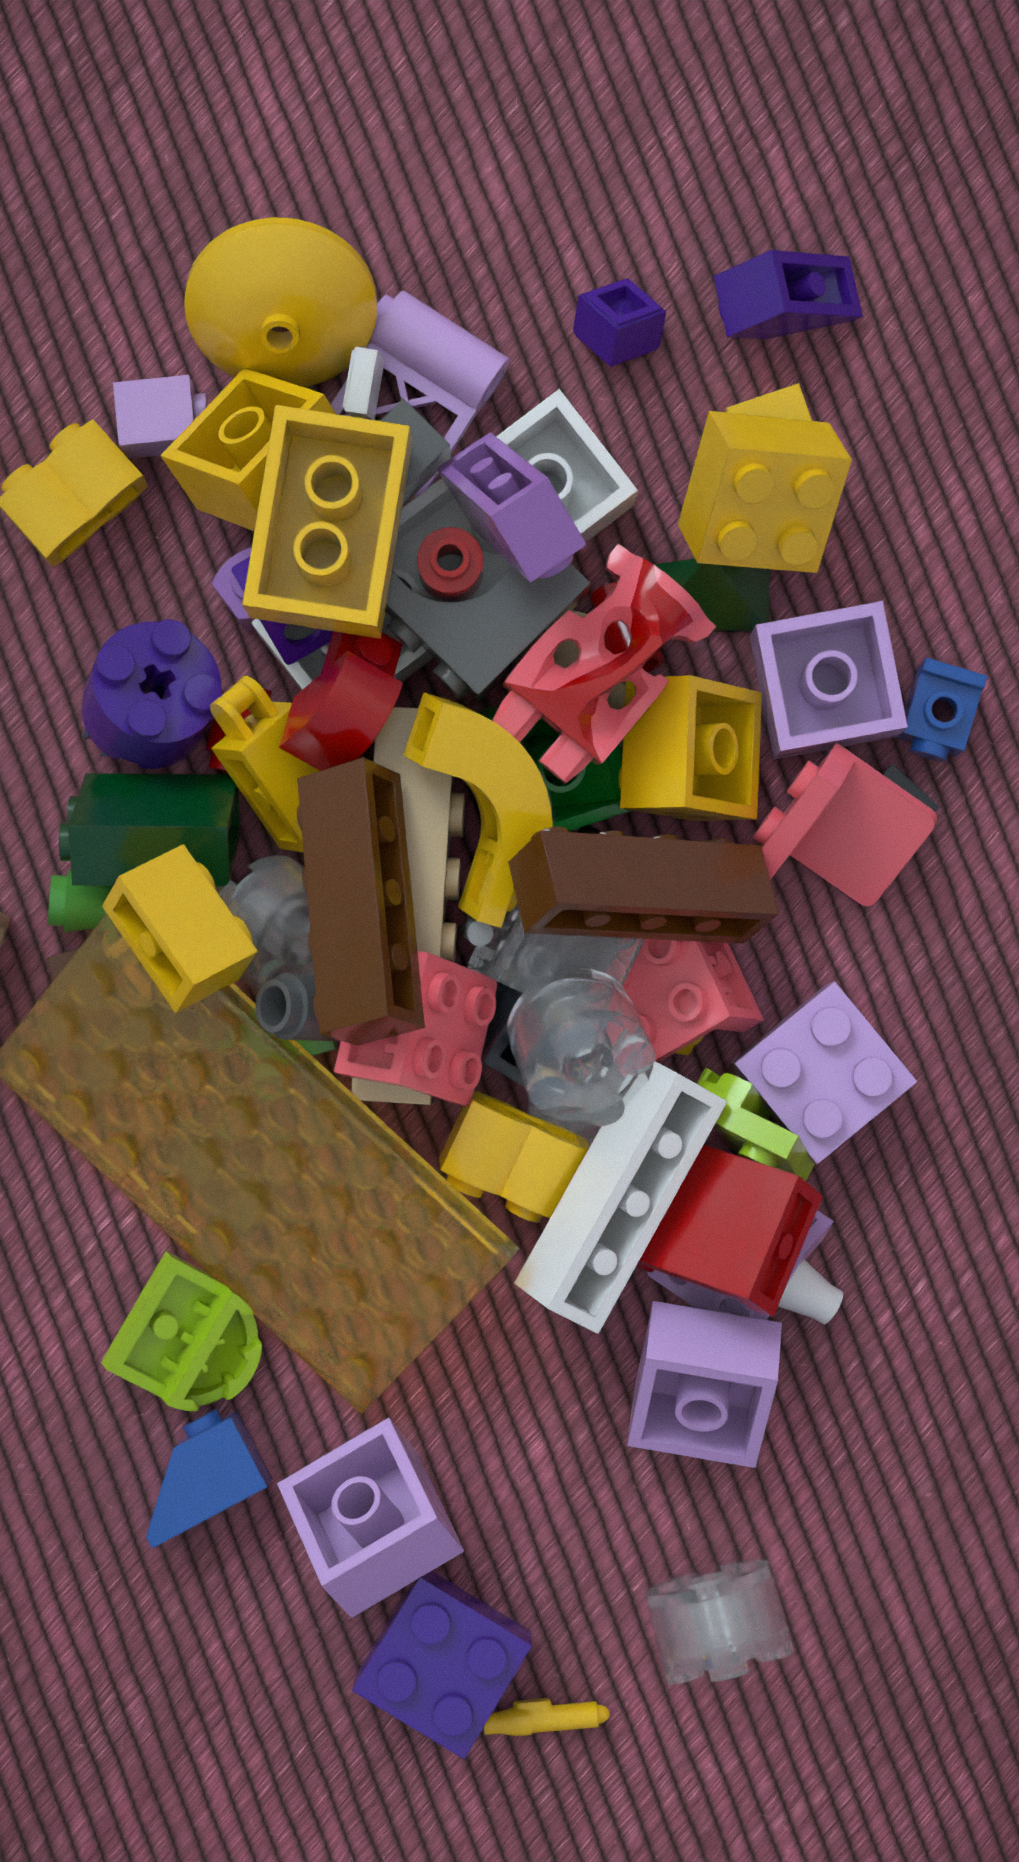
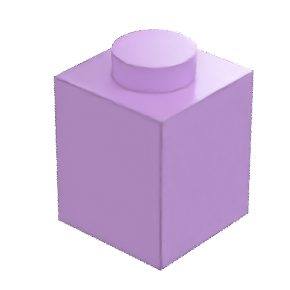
M189 375L113 382L119 446L128 459L160 456L209 405L207 394H196V389Z

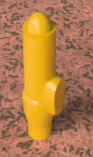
M549 1698L519 1700L513 1702V1707L492 1713L484 1726V1734L526 1736L539 1732L599 1727V1724L608 1720L610 1711L606 1706L597 1705L596 1701L552 1705Z

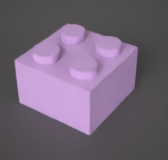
M883 601L755 625L750 635L759 688L760 692H762V703L773 760L832 749L836 742L844 747L898 737L908 728Z
M835 981L825 984L729 1063L741 1079L754 1085L768 1112L778 1125L800 1137L814 1164L820 1163L917 1083V1080Z
M653 1301L634 1386L627 1446L756 1468L778 1383L782 1323Z
M389 1417L277 1483L321 1586L351 1618L464 1552L417 1451Z

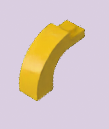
M424 692L403 755L422 767L461 778L472 790L480 810L481 834L458 908L478 922L501 928L506 912H511L517 904L508 862L530 841L536 832L553 827L551 804L547 788L531 756L508 731L463 705Z

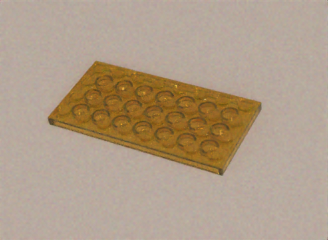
M106 914L0 1049V1079L215 1279L235 1291L251 1307L254 1315L362 1414L512 1259L520 1248L297 1041L282 1040L275 1037L272 1033L265 1031L257 1020L256 1004L234 983L218 989L215 993L175 1014L108 914Z

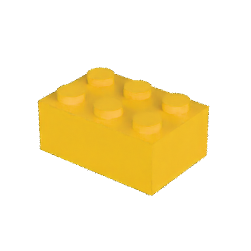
M275 405L242 603L249 618L381 639L413 445L410 426Z

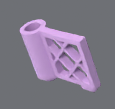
M405 290L401 291L394 299L386 294L377 304L376 324L367 349L378 350L385 358L384 369L396 376L401 400L404 398L413 408L438 403L457 415V418L444 437L450 444L452 454L477 413L484 407L496 390L509 366L510 358ZM347 380L331 404L333 410L338 415L345 413V409L342 406ZM406 383L426 396L409 400ZM398 403L377 407L375 417L387 415ZM439 472L415 494L416 497L432 486Z

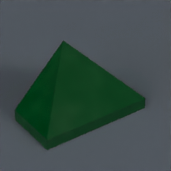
M695 558L654 564L676 581L699 604L707 618L716 626L712 632L752 633L756 624L769 622L770 569L697 563Z

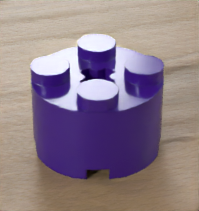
M166 619L160 622H141L127 626L113 634L104 643L88 676L83 692L81 710L85 728L96 746L106 755L117 761L120 757L129 762L139 764V768L159 769L173 765L184 759L194 750L213 717L210 704L222 696L220 672L208 648L191 634L183 623L177 620Z

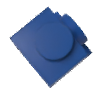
M926 657L917 667L905 707L908 728L897 739L910 742L909 752L934 761L946 762L948 754L953 756L961 754L965 751L980 696L985 688L988 676ZM944 700L952 706L954 714L951 721L940 722L933 716L932 705L935 701Z

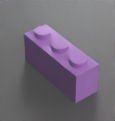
M491 432L436 468L473 530L530 583L538 577L548 578L561 572L571 563L573 554L587 545L549 479Z

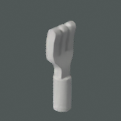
M467 915V920L463 922L459 932L473 945H487L493 937L491 925L478 922Z

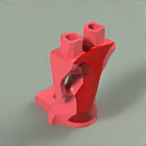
M620 544L616 545L607 559L605 569L615 577L617 583L604 602L584 617L568 610L537 640L503 682L502 686L509 693L502 700L492 719L493 722L508 731L519 743L540 718L560 735L538 762L563 783H567L581 772L590 761L596 765L602 764L662 692L669 681L661 674L652 676L642 668L654 653L672 639L695 643L708 637L716 627L707 618L693 597L676 581L651 562L632 554ZM621 621L627 625L630 631V645L625 652L612 654L605 648L604 634L607 627L613 622ZM570 640L575 642L579 649L578 658L570 666L563 668L554 663V653L560 643ZM631 681L635 685V696L627 706L619 710L611 708L607 702L609 693L622 682Z

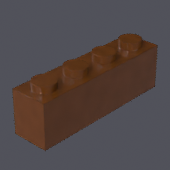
M363 757L297 778L299 793L297 821L302 831L305 862L302 882L308 897L310 920L308 948L313 958L316 989L313 1009L319 1023V1034L359 1046L425 1028L400 774Z
M550 827L536 832L530 841L508 862L523 929L526 934L744 944L779 915L761 845L735 844L727 838L691 841L680 840L678 836L672 834L647 838L625 836L621 831L588 834L569 832L564 827Z

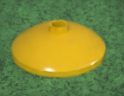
M262 218L248 221L226 230L214 238L201 251L192 265L186 282L184 306L189 331L201 352L215 366L234 378L243 368H247L301 387H309L325 382L349 367L352 350H355V347H367L376 324V288L373 277L362 257L348 242L334 232L300 219ZM281 326L287 328L289 331L275 332L270 329Z

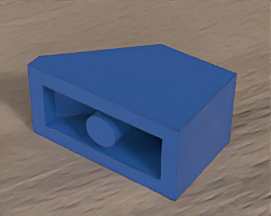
M216 1408L183 1426L187 1437L182 1439L173 1448L146 1535L151 1548L164 1543L267 1488L270 1484L272 1477L237 1411L221 1418Z

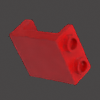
M703 1145L636 1267L650 1273L657 1270L731 1296L754 1311L774 1317L823 1196L798 1175Z

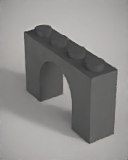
M403 398L381 421L410 426L413 445L404 493V506L438 472L436 468L451 459L450 444ZM571 563L556 575L548 578L538 577L531 583L513 567L491 589L475 598L460 602H440L425 598L409 589L392 569L385 611L393 619L386 627L410 652L415 653L422 646L439 663L432 672L453 695L461 699L468 692L480 703L514 669L537 640L568 610L572 611L589 594L590 582Z

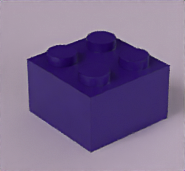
M430 1571L413 1581L408 1587L357 1672L352 1691L465 1759L532 1647V1633L524 1626L455 1584Z

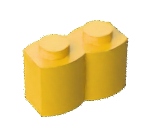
M94 419L83 426L73 423L64 428L51 441L49 448L52 453L43 462L35 467H32L30 464L19 467L6 478L1 486V490L4 493L0 497V508L52 568L78 550L101 526L126 509L148 487L141 472Z
M474 1091L469 1106H463L439 1157L440 1170L448 1174L446 1182L456 1190L480 1198L484 1191L500 1195L507 1199L505 1207L510 1212L525 1220L539 1223L543 1216L551 1218L590 1145L587 1139L561 1126L531 1116L503 1101Z

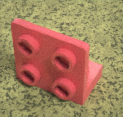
M624 938L590 993L617 1057L627 1075L631 1074L641 1054L656 1062H660L715 1029L745 1032L764 1021L728 943Z
M417 951L425 1028L359 1046L341 1041L334 1073L350 1078L400 1086L454 1104L469 1106L474 1088L481 1077V1056L488 1025L492 1021L496 1010L495 993L497 980L431 953Z

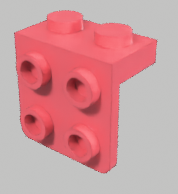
M836 742L819 766H816L811 761L804 765L787 790V793L794 797V800L785 812L774 806L757 829L753 838L762 844L761 849L770 880L788 856L791 855L859 904L871 906L878 901L933 831L937 823V815L930 807Z

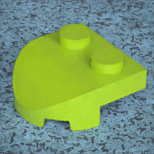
M705 1068L697 1085L727 1101L714 1125L721 1138L740 1157L798 1175L806 1181L815 1164L812 1162L798 1135L768 1121L770 1113L754 1085L729 1073H724L720 1077L710 1069Z
M165 1251L103 1357L101 1364L107 1371L161 1397L166 1405L185 1411H198V1406L213 1403L221 1398L230 1400L245 1388L258 1367L262 1343L258 1338L253 1310L229 1285Z

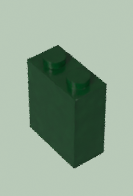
M85 773L79 795L69 797L68 822H61L59 828V856L61 861L71 862L72 885L113 886L118 876L184 844L194 860L204 865L210 872L215 887L230 886L240 837L239 788L229 774Z

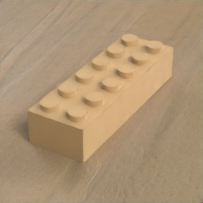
M394 707L383 728L375 738L374 762L399 773L401 777L417 951L428 952L455 963L457 927L456 923H447L445 919L447 900L459 901L461 863L460 858H450L451 837L463 838L465 818L464 793H454L455 776L422 767L403 755L418 708ZM352 1078L351 1100L432 1105L434 1102V1097L404 1087Z

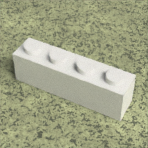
M641 1054L514 1284L547 1309L599 1334L727 1101Z

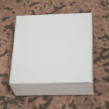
M355 347V350H352L342 406L351 417L375 420L385 358L378 350Z

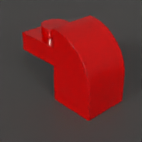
M333 631L321 674L293 698L279 748L319 771L357 760L368 749L383 728L400 694L403 683L394 678L403 644L383 632L380 639Z

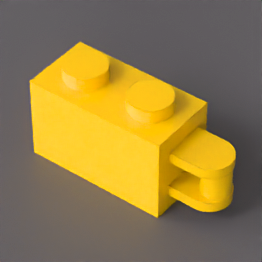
M245 675L210 704L212 715L226 734L211 749L278 847L304 853L302 831L297 821V807L299 805L297 778L319 772V770L279 748L292 703L271 701L261 685L253 678ZM248 708L252 714L244 720L240 714Z

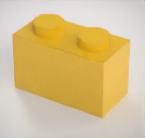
M184 844L118 876L102 905L175 1014L238 981L258 952L253 945L252 936L246 924L230 912L217 893L210 872L204 865L194 860Z

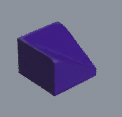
M626 278L580 294L578 296L573 331L577 338L612 367L658 349L661 343L667 311L631 280Z

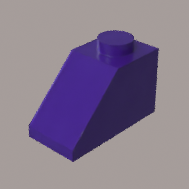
M770 250L714 276L719 298V313L724 322L727 337L770 339L851 322L863 317L849 256Z

